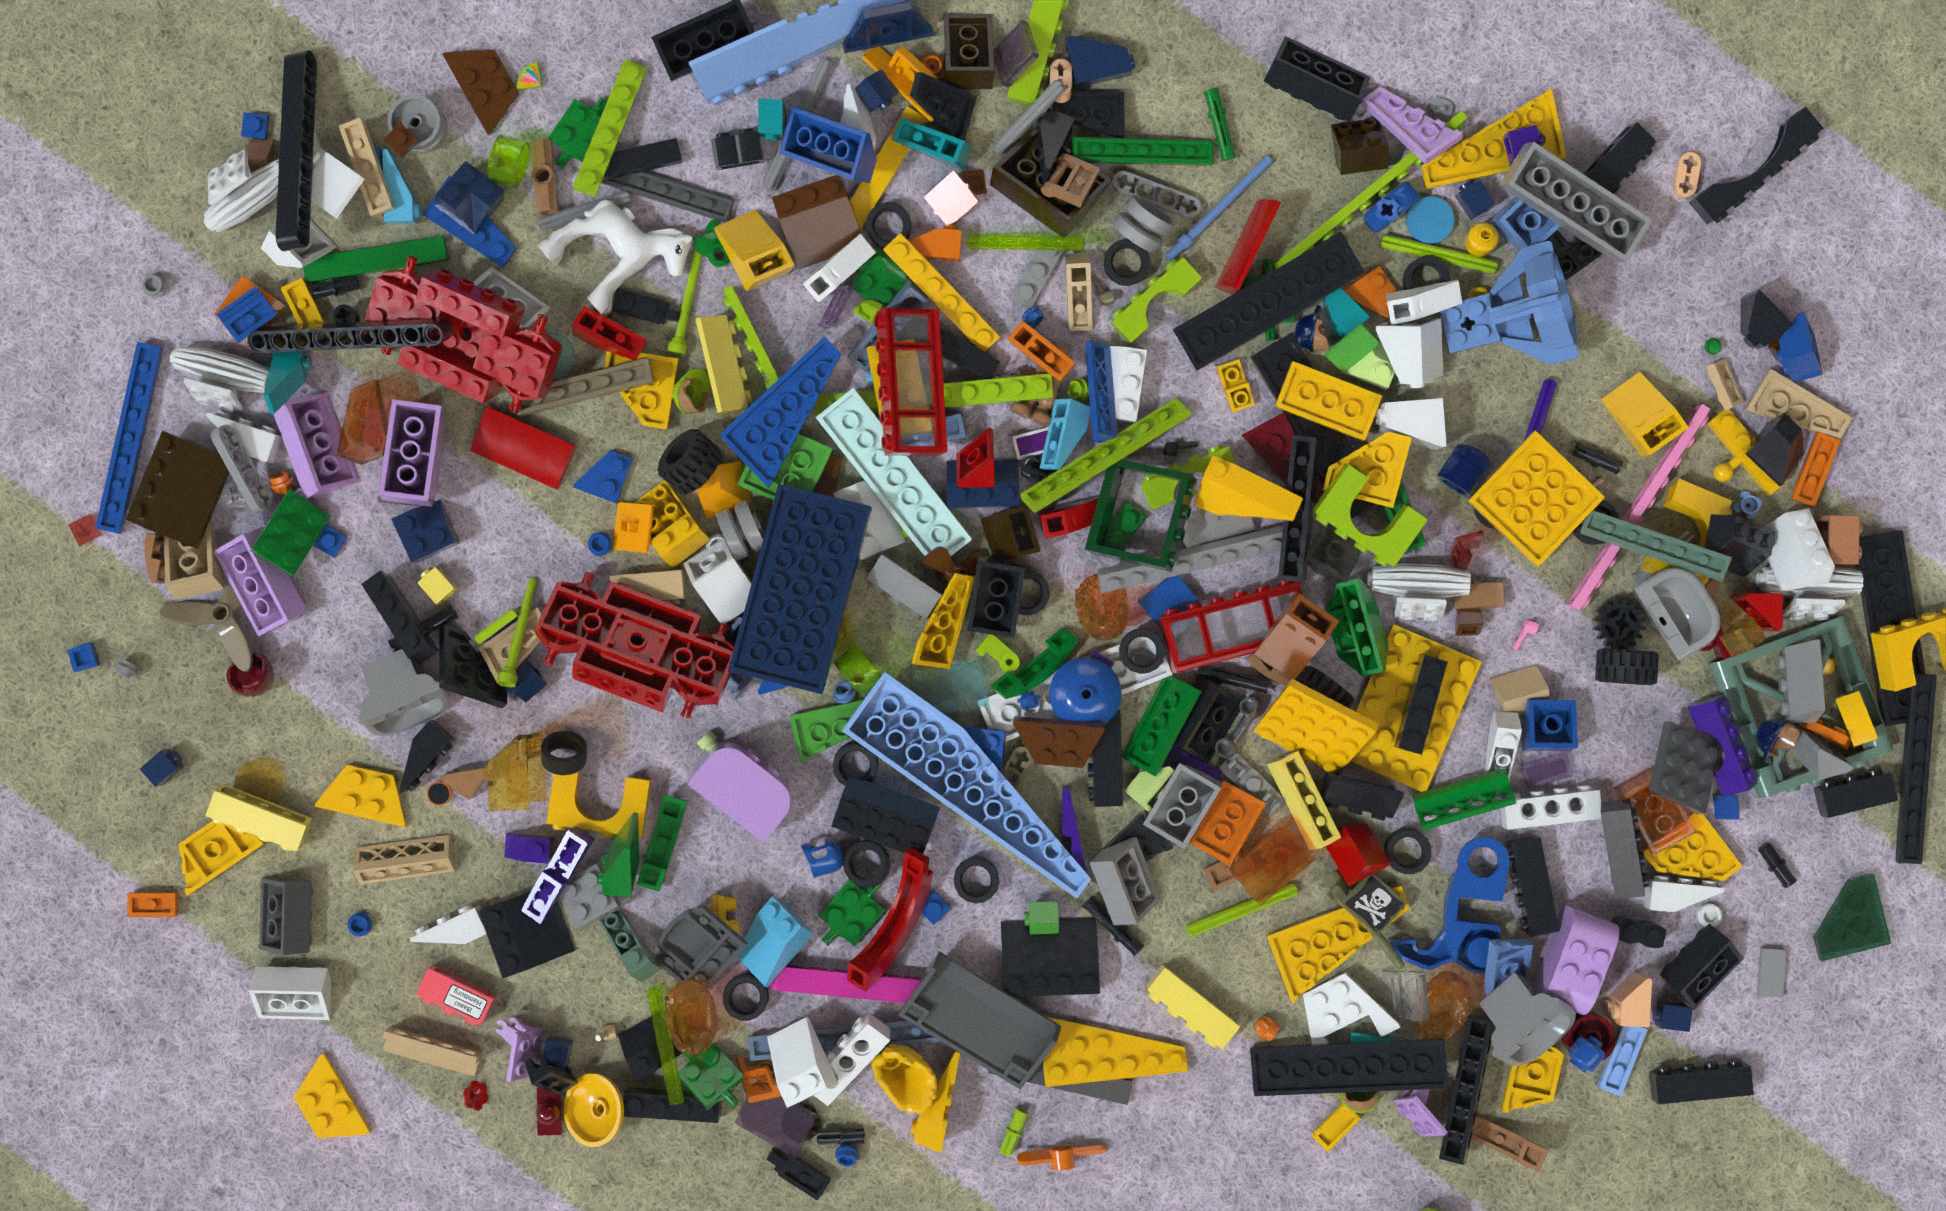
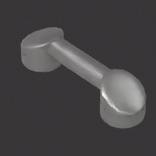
M1246 697L1240 702L1239 709L1243 716L1229 739L1222 738L1216 743L1215 751L1220 757L1231 758L1238 752L1237 744L1252 719H1256L1261 711L1260 704L1254 698Z

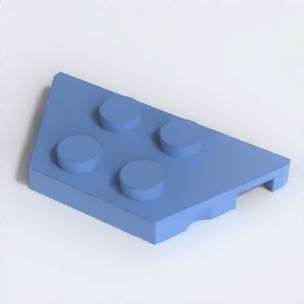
M1492 939L1489 941L1482 1000L1514 972L1528 979L1533 944L1528 939Z

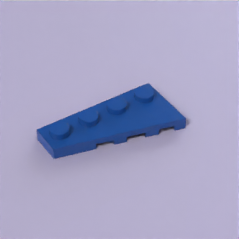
M451 176L447 177L441 188L447 183ZM435 197L423 213V216L502 268H505L517 249L490 219L473 235L435 206Z

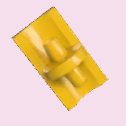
M720 894L711 895L712 906L706 907L711 911L713 907V913L738 933V919L726 920V911L737 910L736 898Z

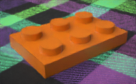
M1223 781L1219 793L1190 839L1189 844L1231 867L1262 814L1266 803Z

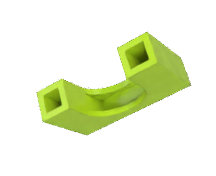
M1345 463L1311 510L1317 514L1314 519L1324 526L1330 523L1336 527L1334 532L1345 540L1350 537L1356 541L1354 546L1366 554L1368 550L1376 555L1373 560L1383 567H1386L1387 564L1395 567L1428 519L1411 507L1403 504L1384 530L1375 534L1359 532L1351 521L1350 509L1353 500L1369 478Z

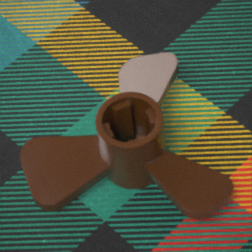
M939 546L924 556L923 563L934 568L936 578L948 586L954 573L975 577L978 556L987 555L981 550H975L959 565L952 561L946 548Z

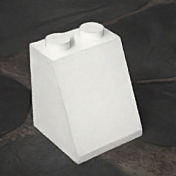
M1420 318L1392 325L1390 320L1376 326V332L1400 384H1410V388H1421L1425 386V383H1433L1436 378L1443 376L1441 318Z
M1443 398L1388 402L1378 406L1373 419L1374 425H1378V431L1412 437V443L1431 450L1447 447Z
M724 539L717 541L711 545V548L703 550L683 563L692 585L720 623L732 622L738 615L744 612L752 580L739 560L737 561ZM713 551V552H715V553H721V552L725 551V553H724L723 555H720V556H716L715 554H712L711 552Z

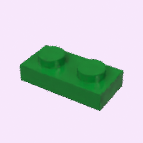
M1126 502L1109 525L1104 546L1122 550L1145 515Z

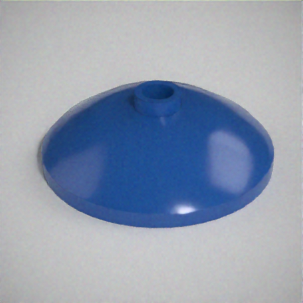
M1089 657L1076 658L1062 665L1053 676L1049 689L1050 703L1060 720L1107 723L1119 708L1121 685L1115 672L1104 662ZM1085 689L1091 693L1087 699H1084L1081 695Z

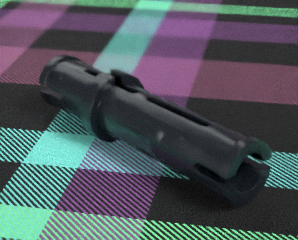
M452 605L421 622L428 634L438 630L444 624L446 625L459 618ZM395 637L388 640L391 649H394L393 652L402 649Z
M1206 665L1198 667L1197 678L1202 676L1205 679L1216 681L1219 685L1224 683L1264 694L1267 693L1270 681L1268 678L1225 669V666Z
M1093 896L1082 905L1085 910L1114 936V940L1117 943L1120 942L1133 956L1138 954L1144 947V944L1129 932L1130 928L1128 926L1113 925L1108 911Z

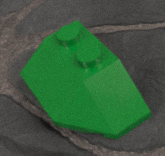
M1360 578L1336 584L1325 611L1339 620L1332 631L1338 657L1351 668L1358 671L1357 673L1361 676L1386 671L1388 641L1375 596Z

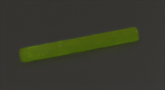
M970 235L967 239L968 249L1083 251L1085 248V238L1078 236H1066L1063 239L1061 236Z
M651 987L647 989V996L669 1102L671 1105H678L684 1102L662 993L660 987Z

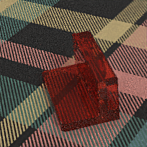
M1484 530L1455 538L1450 549L1455 568L1467 569L1472 559L1470 550L1480 546L1485 536Z

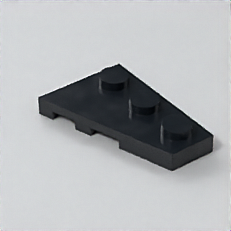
M916 72L910 97L951 136L965 141L977 97L927 74Z
M1072 91L1071 98L1064 103L1054 101L1052 103V110L1075 118V125L1116 138H1125L1124 91Z
M1139 813L1101 850L1132 837H1137L1143 856L1148 861L1154 858L1155 855L1163 851L1167 852L1173 849V847L1163 836L1143 825L1146 818Z

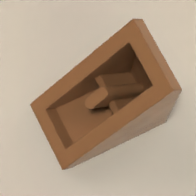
M249 140L246 151L248 152V165L251 172L274 162V140Z
M492 766L443 774L440 775V779L469 800L474 798L493 770Z

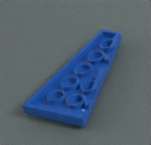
M825 336L719 435L768 488L772 485L842 355Z

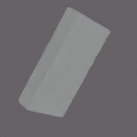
M1760 947L1758 996L1783 998L1787 950Z

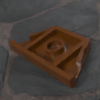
M495 50L443 53V57L486 133L490 136L500 119L507 113L511 103L519 95V91Z
M1015 716L1013 719V725L1034 762L1041 765L1083 768L1106 728V723L1021 716Z

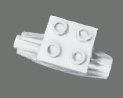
M244 149L238 154L231 155L222 166L212 169L208 174V203L211 206L204 213L206 227L211 231L215 230L220 233L247 220L273 201L278 193L279 159L251 172L248 165V152Z
M179 346L177 349H173L170 355V362L173 364L174 369L198 379L195 381L185 378L183 383L194 396L196 402L201 405L210 406V404H213L227 412H233V410L242 412L243 406L238 401L237 390L264 393L270 369L247 358L210 348Z
M1400 563L1396 564L1395 567L1386 565V567L1375 566L1372 568V571L1367 572V586H1371L1372 591L1400 596V598L1397 597L1394 616L1402 620H1413L1416 617L1424 618L1426 621H1437L1443 618L1447 600L1441 598L1469 595L1471 573L1468 570L1431 564Z
M1770 566L1763 567L1760 572H1757L1756 585L1760 586L1761 591L1792 597L1788 606L1782 611V617H1790L1791 620H1802L1808 617L1814 618L1815 621H1825L1845 605V600H1834V597L1857 595L1862 592L1863 574L1860 570L1835 566L1829 583L1781 592Z

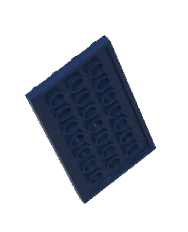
M778 484L728 671L823 695L870 519L871 506Z

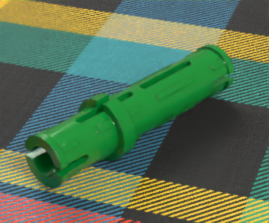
M1215 87L1205 90L1203 93L1209 109L1207 115L1208 118H1211L1221 160L1224 162L1236 158L1225 117L1227 113L1226 108H1223L1219 89Z

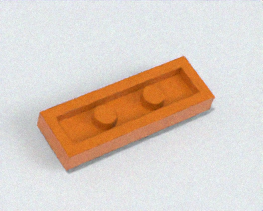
M1815 432L1789 499L1811 508L1816 506L1841 440L1821 432Z

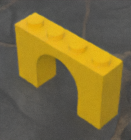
M1678 479L1670 485L1663 503L1664 507L1686 515L1695 522L1700 532L1699 546L1705 548L1711 514L1731 515L1732 513L1730 509L1732 500L1682 479ZM1645 556L1640 570L1655 575L1665 569L1679 567ZM1694 573L1705 586L1709 577Z
M1946 607L1940 613H1925L1921 615L1922 618L1905 619L1901 621L1900 625H1885L1880 627V631L1871 633L1881 689L1899 691L1916 685L1912 651L1917 640L1928 632L1937 641L1942 669L1946 670Z
M582 769L571 775L553 774L546 824L553 825V829L567 830V827L573 828L577 826L587 834H590L592 830L599 831L600 836L614 837V834H618L633 812H636L639 818V837L642 838L645 835L653 779L627 776L622 805L619 811L612 818L595 819L586 814L579 803L578 793Z

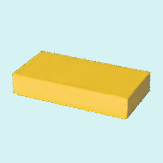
M1341 1103L1310 1135L1329 1152L1362 1118Z

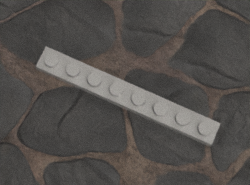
M1103 133L1099 136V138H1115ZM1090 163L1099 167L1100 171L1105 175L1111 164ZM1048 228L1010 299L1028 309L1033 307L1075 229L1063 239Z
M1278 526L1178 550L1179 559L1178 561L1176 560L1172 572L1129 562L1098 569L1099 589L1102 594L1281 551L1283 528ZM1161 555L1152 556V557H1153V558L1160 559V558H1161Z

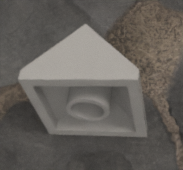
M1798 725L1795 726L1800 731V736L1795 743L1796 757L1819 781L1853 770L1854 766L1831 743Z

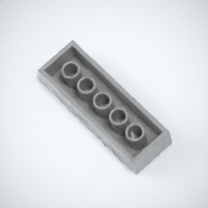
M1535 142L1526 143L1522 146L1499 184V187L1615 262H1627L1652 222L1651 218Z

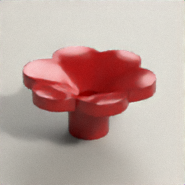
M472 1080L469 1086L464 1089V1103L467 1108L479 1111L482 1109L483 1104L487 1103L486 1084Z

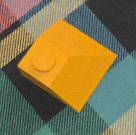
M741 461L718 465L709 480L697 489L707 519L716 517V512L725 508L735 512V504L746 499L751 507H753L749 490L737 485L744 471Z

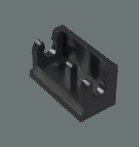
M539 1055L540 1065L534 1063L530 1058L525 1061L531 1085L561 1095L578 1084L569 1066L564 1069L565 1073L550 1067L546 1057L543 1055Z

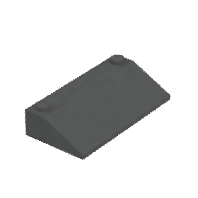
M940 951L929 964L898 1014L1020 1090L1056 1045L1062 1027Z

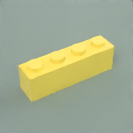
M1299 751L1286 754L1267 764L1309 850L1323 848L1340 839L1341 836Z
M223 783L214 791L206 813V817L211 818L215 823L235 827L238 832L253 834L264 842H274L288 851L299 850L305 841L313 820L311 817Z
M1165 965L1161 966L1146 985V989L1149 991L1147 994L1149 998L1157 1004L1161 1001L1167 1005L1166 1011L1176 1019L1181 1016L1187 1021L1185 1026L1195 1034L1200 1031L1205 1035L1203 1040L1213 1048L1219 1046L1223 1050L1240 1028V1025Z

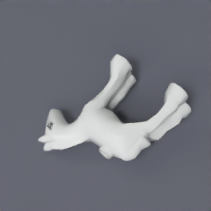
M602 200L594 208L584 211L586 219L575 218L568 225L552 232L547 239L537 244L542 253L557 266L562 260L565 247L574 239L584 235L607 237L615 253L620 257V261L587 297L591 305L601 315L607 317L611 312L613 294L616 289L630 276L643 269L653 257L657 255L664 256L669 274L674 277L681 276L688 251L693 243V237L687 234L684 235L683 232L674 228L658 229L643 233L632 222L635 216L626 207L621 210L613 201Z

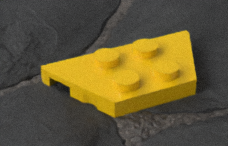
M346 765L315 803V807L406 827L407 824L403 814L401 797L397 789L396 776L363 767Z
M214 821L210 822L178 844L180 856L182 857V874H185L186 881L185 894L187 896L191 895L259 849L266 842L253 834L238 832L235 827L230 825L218 824Z
M1551 1046L1545 1053L1527 1064L1510 1065L1500 1111L1507 1113L1510 1112L1509 1110L1521 1107L1528 1108L1538 1103L1544 1104L1554 1101L1564 1054L1554 1046Z
M324 1052L319 1056L293 1098L317 1138L369 1134L372 1130L327 1054Z

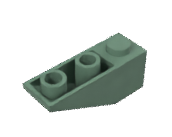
M621 909L599 920L631 977L643 982L661 969L654 955Z

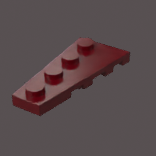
M1283 412L1242 434V437L1287 484L1292 435H1296ZM1318 474L1314 504L1318 502L1325 492Z

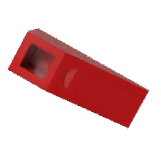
M1099 496L1039 510L1038 516L1045 539L1069 534L1091 526Z

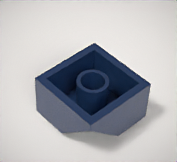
M465 161L436 194L435 206L475 235L504 201L505 190Z
M441 500L435 501L433 506L423 505L391 518L411 563H419L460 544V540Z

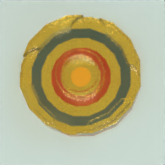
M262 759L244 764L237 772L234 781L236 789L272 803L282 794L284 786L283 775L279 768L272 762Z

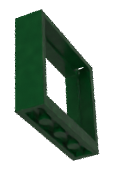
M1122 459L1106 469L1085 550L1094 555L1172 572L1176 560L1178 561L1179 544L1185 538L1184 526L1186 520L1191 515L1192 507L1190 504L1192 497L1197 493V490H1195L1197 479L1188 473ZM1124 470L1181 481L1160 559L1104 547Z

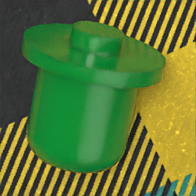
M1710 338L1705 342L1704 348L1707 353L1715 355L1720 352L1722 345L1718 339Z

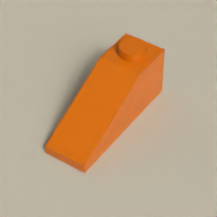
M944 225L943 229L937 228L909 240L927 260L960 262L962 230H957V226Z
M1023 320L1007 338L1017 350L1059 382H1062L1076 365L1072 359Z

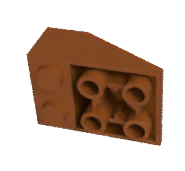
M1293 594L1253 655L1290 680H1295L1327 641L1339 620L1301 594Z

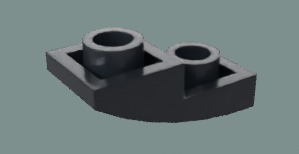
M1580 240L1558 256L1565 281L1600 257L1602 253Z

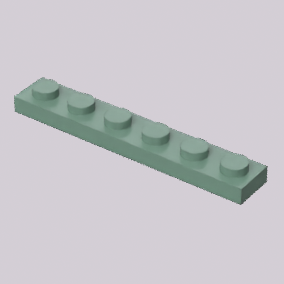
M1592 511L1586 517L1581 528V534L1679 568H1684L1723 582L1732 557L1596 511Z

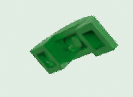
M1062 627L1045 641L1048 647L1015 675L1007 671L990 685L991 688L1004 699L1019 696L1035 688L1062 665L1078 641L1077 637Z
M667 794L663 795L657 815L658 819L637 881L638 886L660 892L681 828L687 805L686 800Z

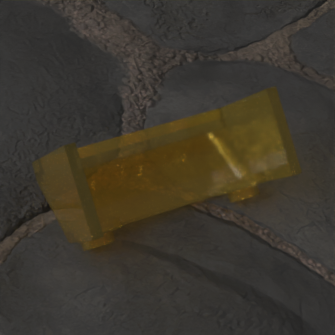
M542 730L517 735L489 760L488 766H484V780H488L489 811L529 809V802H546L545 768L541 762V744L544 740Z

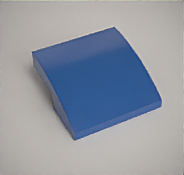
M1179 575L1166 578L1138 600L1160 631L1161 627L1158 617L1165 616L1164 611L1178 608L1179 612L1188 610L1187 605L1199 602ZM1197 617L1171 623L1173 636L1176 637L1196 621Z

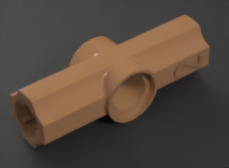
M544 139L534 140L530 142L533 169L531 177L534 181L537 213L539 215L559 212L556 189L557 176L554 170L551 140ZM545 172L550 174L547 181H539L541 174Z

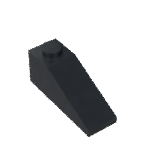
M1050 108L1047 109L1044 117H1039L1035 127L1036 130H1039L1036 141L1042 183L1048 182L1057 164V160L1071 135L1075 120L1073 117Z

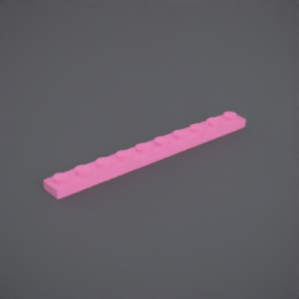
M1703 404L1694 407L1685 421L1689 428L1674 438L1621 520L1640 525L1643 520L1641 515L1656 500L1654 495L1659 488L1662 489L1668 482L1670 477L1667 475L1672 468L1675 469L1680 464L1683 458L1680 455L1685 448L1688 449L1693 444L1696 438L1693 435L1698 428L1701 429L1706 424L1709 418L1706 415L1710 411L1708 407ZM1609 543L1605 544L1566 605L1573 610H1580L1588 605L1591 600L1590 593L1594 588L1597 589L1604 580L1603 573L1607 568L1610 569L1617 560L1615 555L1621 547Z

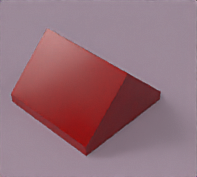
M989 427L956 453L957 486L960 488L994 487V440L992 428Z
M1732 594L1730 596L1763 631H1780L1782 629V594Z
M1368 824L1343 826L1339 831L1341 838L1326 846L1348 887L1391 865Z

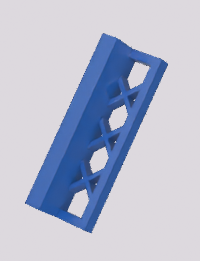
M1089 340L1085 344L1093 442L1101 443L1117 438L1110 345Z

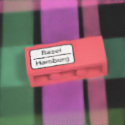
M435 965L428 968L416 995L421 996L423 1002L442 1006L444 1012L451 1015H461L465 1017L464 1021L475 1026L478 1024L482 1025L486 1021L498 996Z

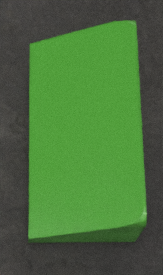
M1360 324L1329 349L1325 356L1340 371L1345 373L1380 344V341L1371 329Z

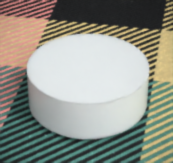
M1705 903L1697 910V920L1705 927L1709 923L1716 927L1722 920V911L1714 904Z

